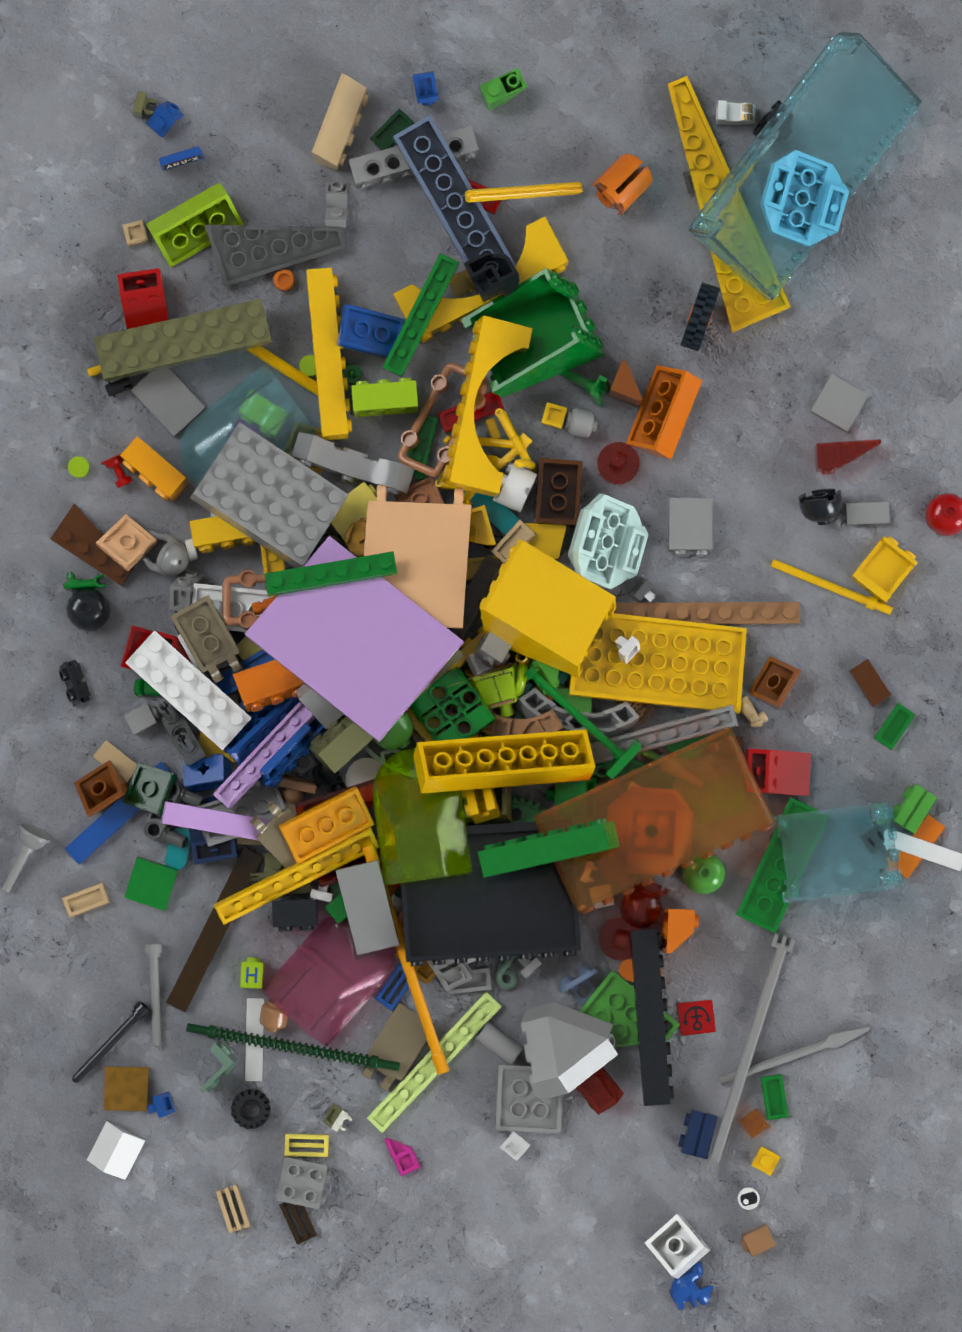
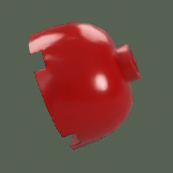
M950 493L940 494L933 498L926 507L925 519L929 528L941 536H951L961 531L962 498Z

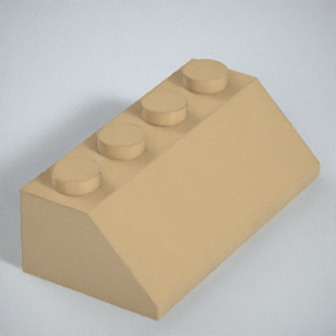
M341 73L312 150L314 163L338 171L339 166H344L347 158V154H345L347 146L351 147L355 136L352 134L355 126H359L362 115L359 113L362 107H366L369 100L367 87Z

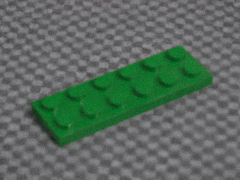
M791 797L789 798L735 915L776 933L829 815Z

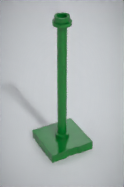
M532 665L524 674L527 677L526 679L528 681L530 679L535 681L614 754L613 758L616 760L606 771V774L613 780L642 749V743L635 738L625 750L623 748L620 749L538 673V667L535 668Z

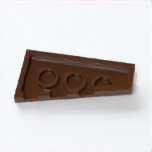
M73 504L50 539L123 586L134 568L132 567L129 571H126L96 545V542L103 534Z

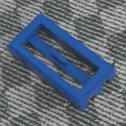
M401 963L398 964L375 998L392 1011L409 988L407 982L393 1004L388 1003L405 979L404 972L384 1000L381 997L400 969L403 970Z

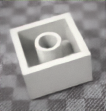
M678 1214L645 1242L670 1275L677 1279L710 1251L709 1247L684 1217Z

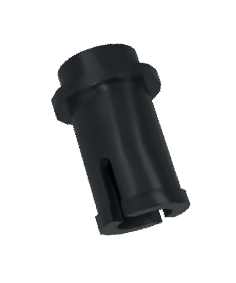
M126 377L112 383L109 381L105 388L109 397H116V394L131 390L133 386L130 378Z

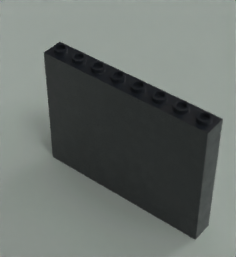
M572 819L398 830L406 963H411V966H424V962L432 961L433 965L446 964V960H454V963L458 964L468 963L467 959L476 958V962H487L489 957H498V961L511 960V956L520 955V959H532L533 954H542V958L555 957V953L563 952L564 956H576V951H581L575 857L483 877L478 855L479 851L484 850L485 845L503 842V846H505L504 841L523 837L524 841H526L525 836L544 832V836H547V831L564 827L565 832H567V827L572 826Z

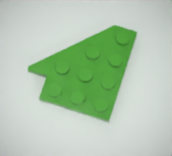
M611 970L579 1012L613 1024L610 1034L615 1038L616 1043L614 1047L639 1045L634 987ZM663 1011L664 1020H668L669 1033H665L667 1041L680 1024Z

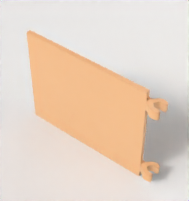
M377 485V500L368 501L364 556L394 551L397 575L382 578L446 628H463L472 507L471 505L463 504L464 489L455 488L453 504L386 501V486Z

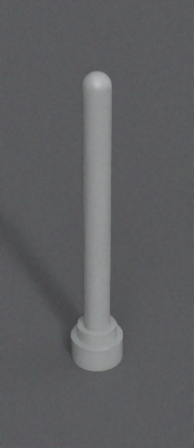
M162 943L145 944V953H147V957L150 960L152 1035L155 1048H159L162 1044L158 957H160V952H162Z

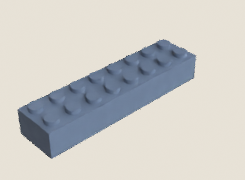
M431 115L394 135L393 140L463 263L491 251V254H506L511 259L513 265L516 266L480 202L468 203L465 201V192L473 189Z

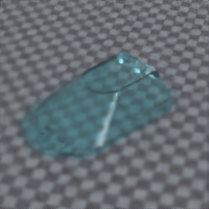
M265 364L189 423L181 438L180 458L185 472L198 485L239 423H242L287 454L293 451L299 432L316 435V431Z

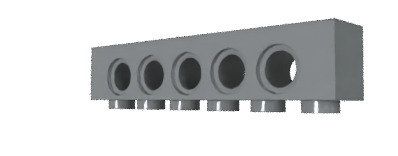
M472 126L442 134L449 148L453 144L460 145V151L452 152L456 161L462 159L464 162L471 161L476 158L475 156L479 155ZM397 146L349 159L356 189L361 188V190L373 187L375 183L387 184L393 182V179L397 177L405 179L414 176ZM391 161H397L400 165L397 169H390L388 164ZM372 166L379 169V172L375 175L367 172Z

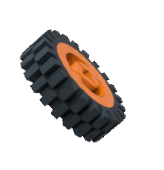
M701 283L680 346L699 351L706 329H708L720 288Z

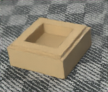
M143 220L122 225L128 247L149 242Z

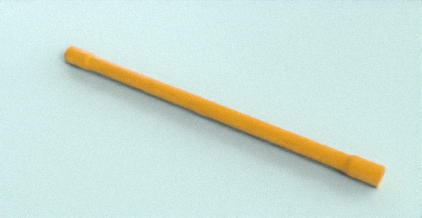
M374 844L362 848L366 862L379 860ZM383 875L400 945L396 946L431 1051V1058L436 1073L440 1075L448 1072L449 1067L441 1050L415 968L411 966V963H406L404 935Z

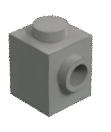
M489 632L481 638L473 655L479 658L485 666L496 668L500 664L504 665L510 656L508 651L511 645L492 632Z

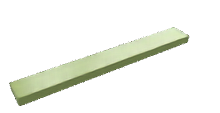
M487 992L439 1041L447 1064L502 1007ZM431 1051L367 1117L381 1133L389 1127L437 1076L431 1058Z

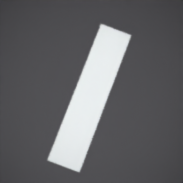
M888 828L883 845L961 871V853Z
M247 998L246 1032L248 1035L250 1033H253L254 1036L259 1034L260 1037L263 1035L264 1026L260 1024L259 1020L261 1007L264 1004L263 998ZM246 1043L245 1081H262L263 1048H260V1045L255 1047L254 1044L249 1046Z

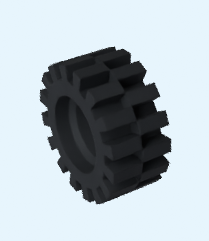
M244 1090L234 1098L231 1105V1115L235 1123H238L240 1127L256 1129L261 1127L269 1118L271 1110L270 1101L259 1090ZM254 1101L258 1104L259 1113L257 1116L250 1118L244 1115L242 1108L245 1102Z

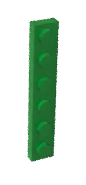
M441 253L439 254L382 367L383 369L401 378L403 377L459 265L458 261Z
M394 551L264 573L269 597L397 575Z

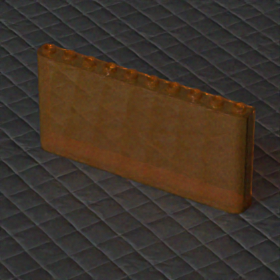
M731 727L716 732L533 817L539 832H544V836H547V831L564 827L565 832H567L568 826L586 823V827H589L588 822L607 818V822L614 821L620 847L554 862L576 912L582 911L583 914L595 910L594 905L600 902L606 905L614 901V896L622 893L625 896L634 892V887L641 883L643 887L654 883V877L662 875L665 878L675 873L674 868L682 866L683 869L695 864L693 860L700 856L704 860L714 855L713 850L720 847L722 851L734 846L733 841L739 838L743 842L753 837L752 832L760 829L761 833L773 828L772 823L775 822Z

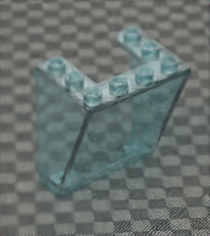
M889 801L772 816L773 827L779 828L780 833H777L778 838L781 837L787 880L784 881V885H787V892H782L783 902L789 903L886 891L901 887L903 875L902 871L898 869L897 861H900V854L898 848H895L894 840L897 839L896 828L892 826L891 818L894 817L892 805H889ZM869 838H871L875 846H872L868 840Z

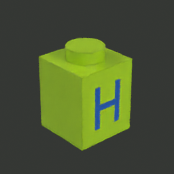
M247 957V961L241 962L240 988H263L265 962H260L258 957Z

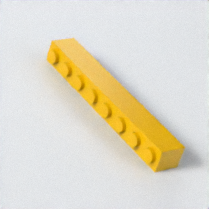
M332 268L306 270L321 435L322 439L327 441L348 439V432H352L351 419H347L346 411H350L349 398L345 399L344 391L348 390L347 377L343 378L342 370H346L345 357H341L340 349L344 348L337 346L338 328H340L341 315L337 316L336 308H340L339 295L334 293V287H338L337 274L332 273Z

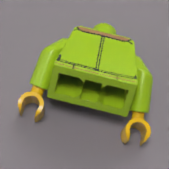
M519 653L515 656L519 665L514 663L496 670L492 669L493 671L474 677L470 669L467 668L465 670V674L471 678L469 683L477 690L489 709L499 707L501 716L504 717L514 714L511 703L518 701L524 692L527 677L524 674L528 670L527 665H529L531 659L525 657L523 661H520L521 656Z

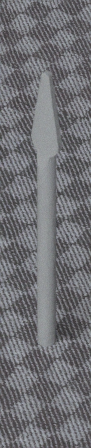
M862 1027L829 1034L825 1040L750 1066L747 1076L828 1047L835 1049L869 1031V1028ZM737 1071L719 1077L721 1085L733 1082Z

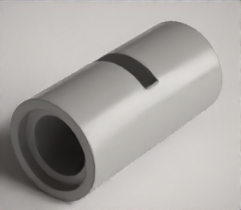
M487 1022L476 1037L478 1042L510 1065L523 1049L521 1045L489 1022Z

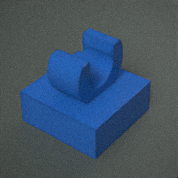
M169 1091L152 1097L154 1103L147 1105L149 1114L157 1112L159 1118L175 1112Z

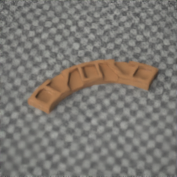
M466 693L463 696V700L468 704L475 701L471 693ZM478 704L476 707H474L472 710H470L467 714H469L471 711H473L474 709H476V708H477L478 706H480L481 704ZM553 709L542 715L526 719L508 718L492 712L496 720L481 730V732L490 736L557 732L563 729L564 726Z

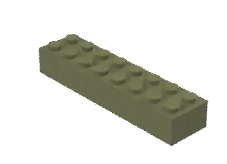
M262 298L93 337L105 382L273 344Z
M459 649L419 696L464 656ZM344 715L341 719L332 723L322 736H316L311 741L312 745L309 747V750L324 767L335 774L366 746L373 737Z

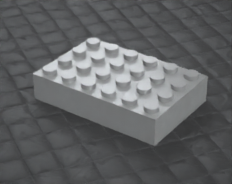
M239 423L192 493L190 499L290 565L299 568L304 566L348 497V494L242 423Z

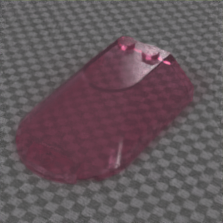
M329 915L313 930L262 990L275 1006L302 1030L320 1043L328 1046L387 979L395 962V946L357 955L348 917L338 925Z

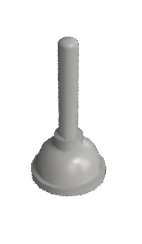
M21 823L19 826V839L22 843L20 848L22 850L2 887V890L6 893H9L29 854H32L34 850L43 848L52 839L48 833L36 826L27 823Z

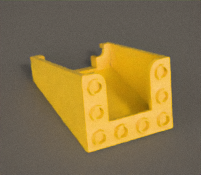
M519 539L516 546L513 545L511 547L507 562L501 565L497 580L492 581L487 598L484 597L480 603L479 609L481 610L484 635L492 632L511 645L509 650L579 678L583 671V667L580 664L583 658H586L588 655L587 649L603 620H607L608 615L612 617L616 609L615 596L527 542Z

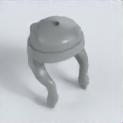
M149 530L148 533L154 538L167 541L168 543L160 550L156 564L146 556H143L139 561H144L150 570L166 576L178 575L188 570L189 555L186 547L168 534H160L154 530Z

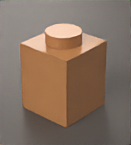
M765 1223L741 1234L744 1240L740 1241L745 1253L750 1252L752 1257L776 1246Z

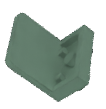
M218 1041L209 1049L224 1066L199 1089L201 1092L205 1090L210 1092L221 1082L218 1079L221 1075L227 1076L236 1067L234 1062L237 1058L232 1054L234 1050L227 1042L221 1043V1041Z

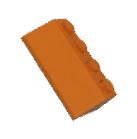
M656 365L626 444L658 457L672 459L702 380L685 370Z
M276 660L233 674L247 712L260 711L264 706L280 704L284 699L290 697L297 698L296 690L305 684Z
M663 908L662 952L672 953L694 933V928H698L699 915L695 914V910Z

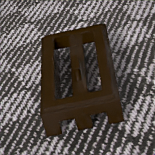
M286 1202L279 1204L297 1245L317 1236L305 1206L299 1205V1208L311 1232L308 1235L294 1204ZM289 1205L303 1237H299L285 1206Z

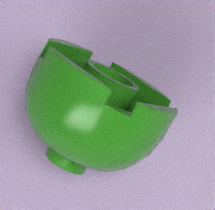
M405 711L382 740L378 742L373 738L374 742L387 750H394L399 747L401 749L405 748L411 742L410 737L414 729L411 717Z
M701 851L692 854L682 867V878L689 890L697 894L715 892L721 887L725 878L723 862L718 856L710 852Z

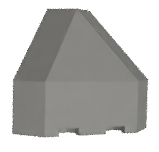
M555 1002L526 1009L521 1021L522 1032H526L528 1044L524 1045L527 1063L531 1062L532 1075H529L530 1084L540 1100L570 1093L618 1055L614 1049L615 1038L610 1034L613 1024Z

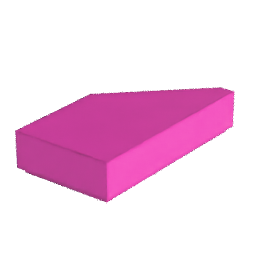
M389 1138L384 1139L400 1176L421 1167L411 1146Z

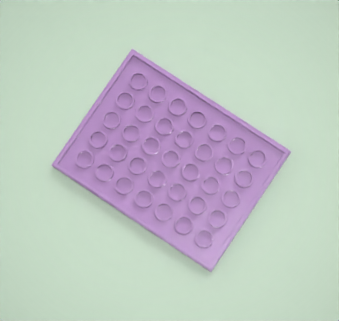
M329 536L303 567L357 557ZM382 577L278 595L245 633L247 638L378 742L382 740L463 644L462 639Z

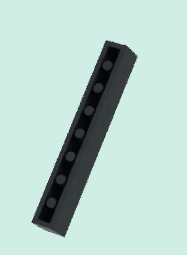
M657 929L630 930L643 1105L671 1104L670 1099H674L673 1086H669V1077H672V1065L667 1064V1055H671L670 1042H666L665 1033H669L668 1020H664L663 1011H667V1000L662 998V990L666 989L665 977L660 974V968H664L663 954L659 955L658 946H662V935L657 933Z

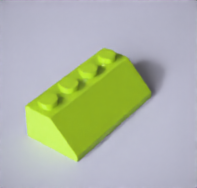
M220 182L146 224L170 267L211 245L205 225H244Z

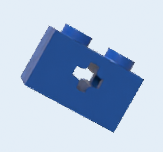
M213 754L211 757L202 758L188 767L183 762L184 787L194 793L218 789L232 774L231 761L222 754Z

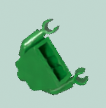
M598 764L590 780L558 782L555 784V788H548L546 790V799L555 801V812L560 813L565 820L572 819V826L586 823V827H589L588 822L604 819L603 816L595 817L596 777H593V775L605 777L606 773L599 774L597 770L599 767H605L606 765Z

